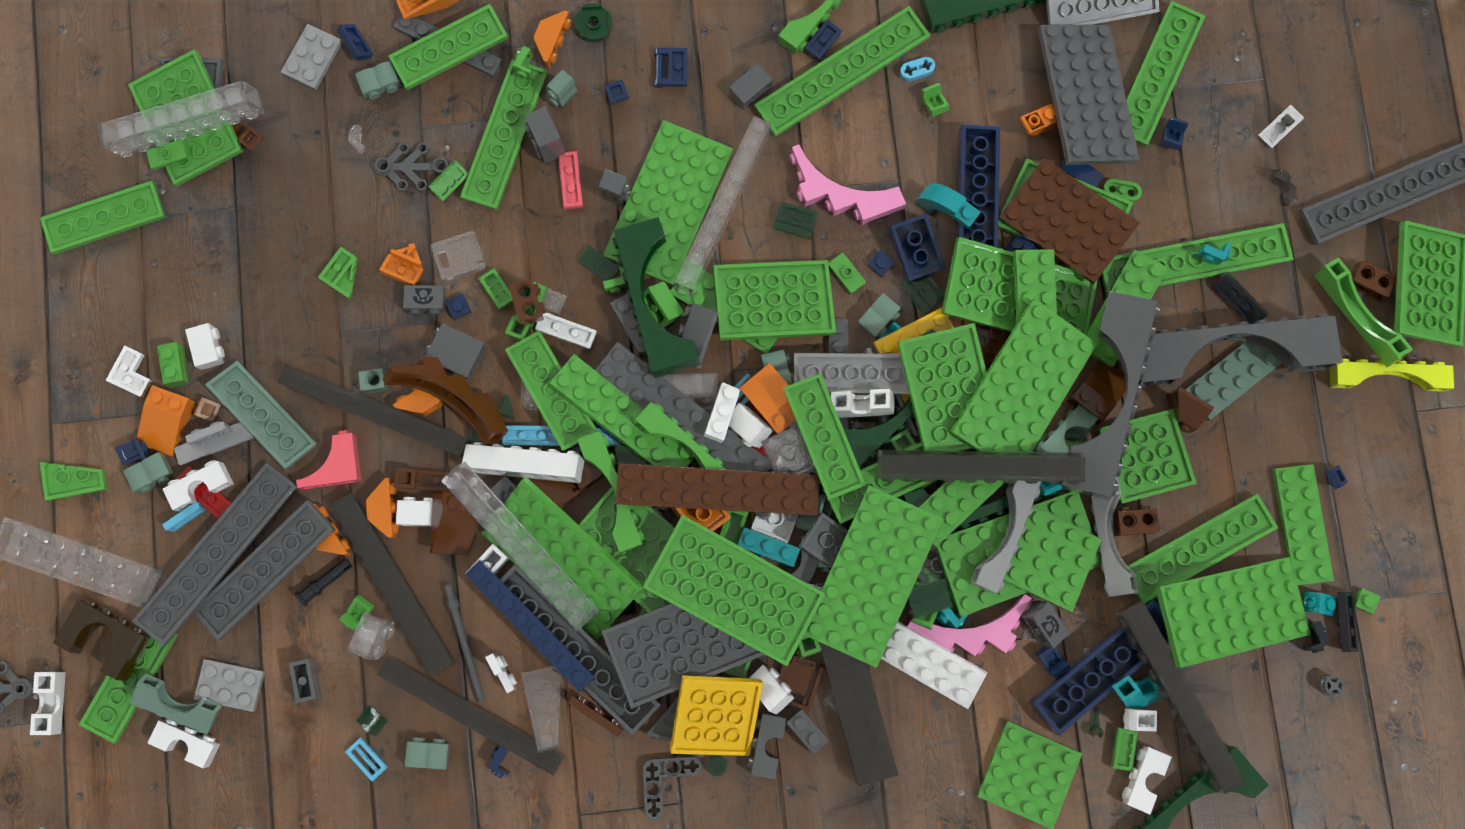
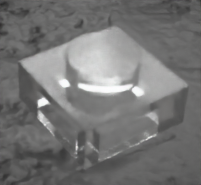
M548 289L543 301L545 310L560 315L567 296Z

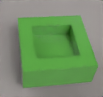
M1359 588L1354 600V607L1373 615L1381 596Z

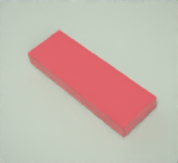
M577 151L565 152L566 154L558 157L564 210L583 208Z

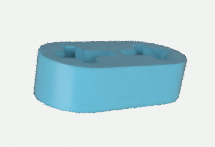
M930 57L907 62L901 67L900 77L906 82L927 77L933 73L935 62ZM924 63H926L927 66L930 65L929 70H927L926 68H922ZM906 69L913 71L910 76L908 73H905Z

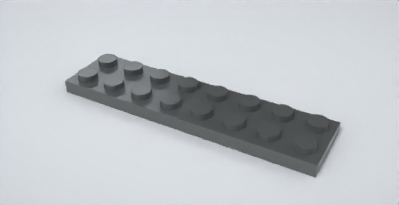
M307 500L205 598L194 614L217 640H222L336 529L310 500Z

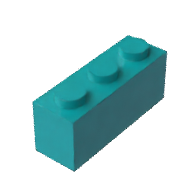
M745 527L738 542V546L747 551L790 568L794 567L800 551L798 547Z

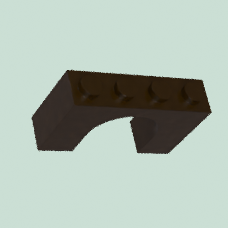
M78 599L53 643L67 652L81 654L91 634L100 626H108L113 635V645L99 671L115 680L127 681L151 637L145 634V630L140 627L129 625L130 621L120 616L118 618L115 617L114 611L105 607L103 609L98 607V602L92 599H87V601Z

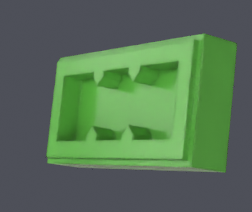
M182 139L146 150L150 168L153 170L189 159L186 143Z
M454 160L428 188L441 201H444L468 177L469 173Z
M843 252L828 263L831 271L850 295L866 284L864 278Z
M495 268L478 278L500 311L513 303L510 290Z
M1116 727L1111 768L1133 772L1138 731Z

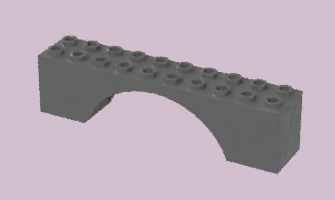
M1109 291L1099 338L1112 348L1121 362L1126 380L1125 402L1120 414L1106 431L1088 442L1071 446L1062 489L1110 500L1111 496L1116 495L1118 483L1115 482V478L1121 474L1123 463H1119L1120 457L1124 458L1128 444L1124 443V440L1129 438L1132 429L1129 419L1134 418L1137 405L1133 403L1134 399L1138 400L1142 387L1138 382L1139 380L1142 381L1145 375L1146 366L1143 365V361H1147L1149 358L1151 346L1147 345L1148 342H1152L1156 327H1153L1152 324L1158 320L1160 308L1157 307L1158 301Z
M1319 314L1315 316L1316 318L1309 319L1308 316H1299L1295 318L1296 320L1289 321L1288 318L1276 319V322L1269 323L1268 320L1256 321V324L1239 322L1236 323V326L1219 324L1216 325V328L1199 326L1196 327V330H1189L1188 328L1176 329V332L1159 330L1157 334H1154L1152 342H1148L1147 346H1151L1148 360L1143 361V365L1146 366L1145 375L1142 381L1139 380L1138 384L1142 385L1141 388L1173 385L1182 378L1184 369L1197 351L1211 344L1224 341L1246 342L1266 349L1275 355L1290 373L1330 370L1343 363L1336 316L1328 317V314Z

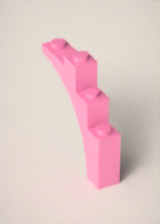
M800 145L792 147L789 157L792 165H796L798 169L796 174L801 183L796 193L799 201L803 202L805 207L825 200L826 208L832 212L833 216L854 208L855 219L859 220L861 225L904 209L906 202L899 187L883 191H861L841 186L816 170L806 158Z
M1026 594L1020 595L1014 604L1001 616L973 628L951 629L933 625L932 629L929 630L912 623L914 616H911L906 626L951 652L955 649L953 645H956L971 656L980 655L986 646L984 642H987L1001 653H1007V651L1011 652L1016 645L1014 640L1017 636L1011 633V630L1014 631L1020 624L1018 619L1022 613L1030 608L1031 604L1029 602L1032 598Z

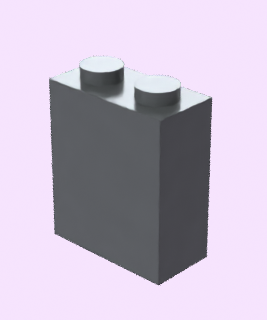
M442 323L440 328H436L433 334L434 340L431 345L427 346L424 355H426L425 357H438L445 370L456 375H464L465 379L470 381L487 346L484 342Z

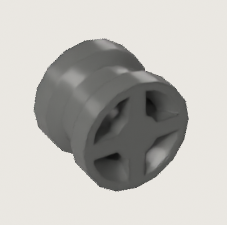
M1324 676L1318 684L1321 693L1328 696H1339L1345 688L1343 680L1338 676Z

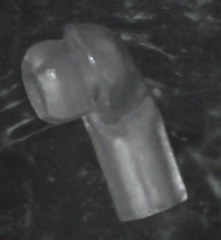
M355 124L349 131L348 141L360 154H363L367 147L361 142L362 128Z

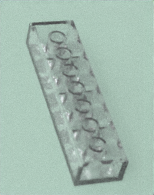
M242 80L96 126L102 148L121 157H129L137 151L144 152L151 147L168 144L170 141L185 140L190 135H202L204 131L210 129H221L223 125L238 124L243 119H255L258 115L264 113L260 92Z
M4 517L0 525L1 560L143 608L153 597L164 571L163 569L14 518Z

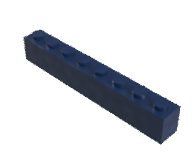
M479 560L465 574L578 692H581L595 678L589 669L484 561Z

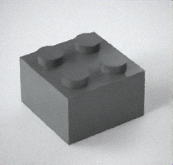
M546 106L524 115L527 121L524 123V126L538 158H543L546 164L566 154L559 133Z

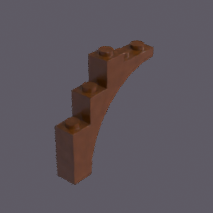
M423 357L416 365L391 366L382 378L385 385L415 388L442 400L455 409L471 425L483 444L498 443L508 432L490 394H473L464 375L447 376L438 357Z

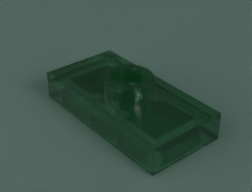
M590 245L578 259L580 264L604 281L613 279L620 271L616 264Z

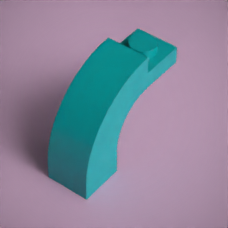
M936 183L928 184L915 200V203L930 213L932 210L942 211L967 229L980 213L979 210L965 201L967 198Z
M1166 664L1140 681L1134 682L1128 675L1113 685L1112 688L1127 708L1139 709L1163 698V694L1179 684L1180 681Z

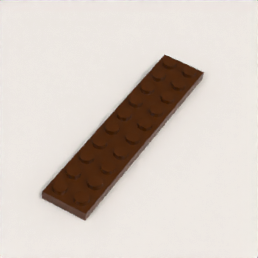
M619 463L616 505L817 516L818 475Z

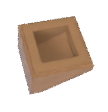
M199 397L192 415L214 422L221 404L204 397Z

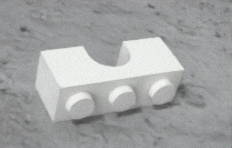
M890 389L870 390L868 395H855L851 391L831 392V400L839 418L894 415V394Z
M213 460L206 463L205 467L200 470L196 469L188 472L186 477L180 480L170 481L168 486L163 488V491L172 510L180 512L196 502L194 491L201 483H205L209 491L213 493L233 485L234 483L224 463Z
M35 672L33 693L39 695L40 702L37 712L31 714L30 735L61 734L66 672Z
M168 718L158 720L148 741V744L166 752L172 751L179 740H183L188 746V753L184 760L201 768L210 767L220 746L219 743L215 742L214 737L207 734L203 736L197 734L194 729L187 726L184 728Z
M1143 746L1137 753V764L1133 768V772L1131 771L1129 774V779H1131L1129 785L1123 790L1122 803L1151 814L1157 795L1151 793L1146 788V778L1151 773L1165 776L1172 757L1150 747Z

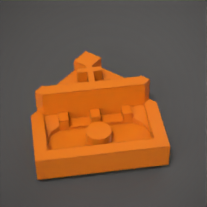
M408 244V247L398 250L391 249V254L387 255L379 269L380 274L406 285H417L423 274V268L415 244Z

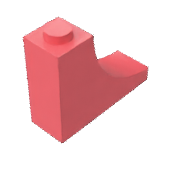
M349 430L339 431L338 435H332V446L327 460L312 475L296 480L297 488L307 490L361 482L356 435L350 433Z

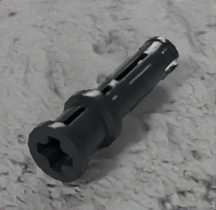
M344 557L321 577L309 581V585L300 592L296 591L294 594L306 607L309 601L317 595L320 596L328 585L353 566Z

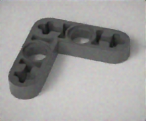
M694 756L649 759L645 762L643 766L645 814L649 819L657 820L663 814L662 778L697 775L702 767L699 758ZM684 760V765H689L690 761L694 760L695 764H698L699 767L695 768L694 772H691L690 768H684L685 773H681L682 766L680 761ZM671 761L678 764V770L675 773L668 772L666 768L667 764ZM650 763H654L656 767L658 766V770L654 772V778L659 777V781H647L646 777L651 778V772L646 769V767L650 766ZM652 783L657 784L659 787V792L656 795L648 793L647 788ZM660 797V801H656V808H660V811L657 812L656 816H653V813L648 810L652 808V801L648 802L647 798L656 799Z

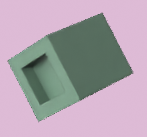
M382 368L358 372L360 391L364 394L388 391V385H385L382 380L386 371ZM374 377H379L380 379L377 385L371 384Z

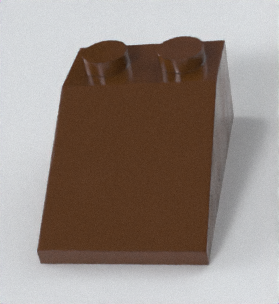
M1098 360L1068 398L1067 402L1075 408L1080 405L1099 418L1095 423L1098 425L1104 422L1126 391L1125 375L1117 367H1110Z
M444 491L433 493L430 553L468 555L479 517L480 495Z

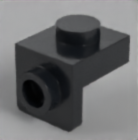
M1321 621L1310 622L1308 625L1313 643L1303 646L1304 651L1317 653L1324 650L1323 646L1330 644L1326 636L1327 629Z

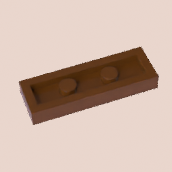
M573 695L568 701L570 705L617 737L623 731V728L620 727L621 724L615 718L608 719L605 717V711L597 706L594 708L587 704L588 700L583 696L578 695L576 697Z

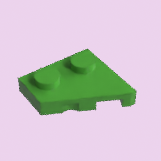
M340 247L318 278L350 300L358 258Z

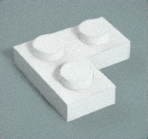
M124 345L106 381L144 398L152 380L135 372L145 355Z
M492 653L485 657L494 675H498L506 692L510 693L517 689L515 686L517 680L513 673H508L506 669L508 664L504 656Z

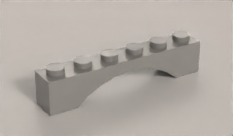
M1020 472L1018 476L1012 475L1006 490L1009 503V524L1006 535L994 554L976 566L970 581L971 585L991 594H998V591L1002 590L1005 573L1010 570L1012 565V555L1017 552L1019 547L1018 540L1025 532V522L1027 517L1032 514V504L1034 499L1040 494V481Z
M1117 476L1115 478V482L1118 483L1116 495L1111 496L1110 500L1091 496V511L1095 516L1096 522L1094 529L1098 538L1102 539L1098 551L1102 557L1101 569L1105 574L1106 582L1104 587L1108 597L1139 593L1136 575L1121 558L1113 537V516L1116 505L1121 497L1119 478Z

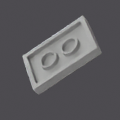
M307 24L281 70L282 75L313 90H317L341 47L342 40Z
M204 659L194 700L199 701L204 697L222 706L255 712L265 671Z

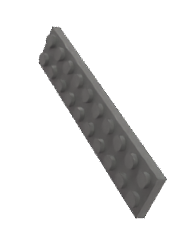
M1465 142L1299 211L1315 245L1464 184Z
M619 342L615 344L596 368V372L643 409L650 402L653 404L658 403L664 409L663 413L667 417L672 416L679 423L678 427L683 431H689L694 436L693 440L698 445L701 443L709 450L708 454L713 458L717 457L723 462V467L726 470L767 472L773 465L755 449L745 445L742 439L729 429L722 443L704 437L710 414L662 376L655 378L652 372H648L646 364Z
M266 462L132 622L145 630L147 634L162 646H166L298 489L297 485Z

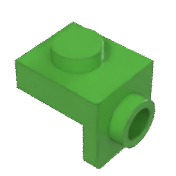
M525 46L522 47L521 51H517L514 57L513 68L518 77L532 80V71L526 68L532 58V53Z
M939 83L922 89L923 104L932 117L950 110L949 103L941 93V85Z
M619 266L621 277L603 281L606 293L617 294L621 292V289L628 288V283L625 284L622 273L625 272L623 266Z
M358 595L354 598L347 612L339 620L346 627L356 631L365 624L375 606Z

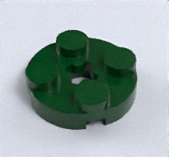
M587 4L575 15V28L582 40L598 42L609 37L612 30V17L610 12L600 4ZM592 19L599 22L594 27L588 24L591 23Z

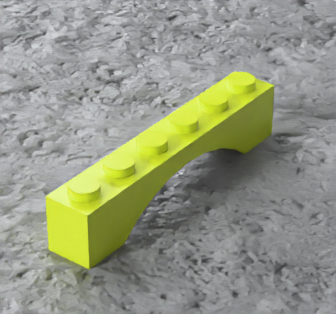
M1342 359L1343 363L1329 370L1330 388H1351L1375 375H1393L1408 379L1425 391L1445 392L1454 389L1453 366L1445 365L1444 362L1426 365V362L1423 361L1413 362V364H1407V361H1398L1387 368L1381 360H1377L1375 363H1368L1366 359L1356 360V362Z

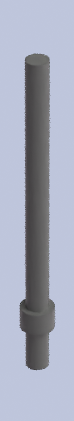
M449 584L443 586L448 600L446 602L447 608L451 611L477 702L485 700L458 609L460 605L458 599H455L452 585Z

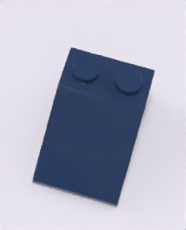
M927 213L887 228L892 245L909 281L945 269Z

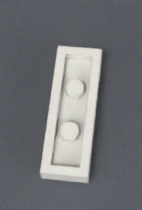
M549 313L543 314L544 320L537 322L536 331L540 330L541 333L589 350L597 334V330Z
M723 382L721 383L704 437L720 443L724 441L740 389Z

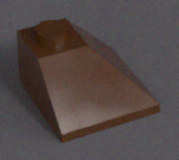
M1181 387L1171 391L1166 396L1169 409L1174 410L1179 429L1185 433L1196 431L1214 409L1212 405Z

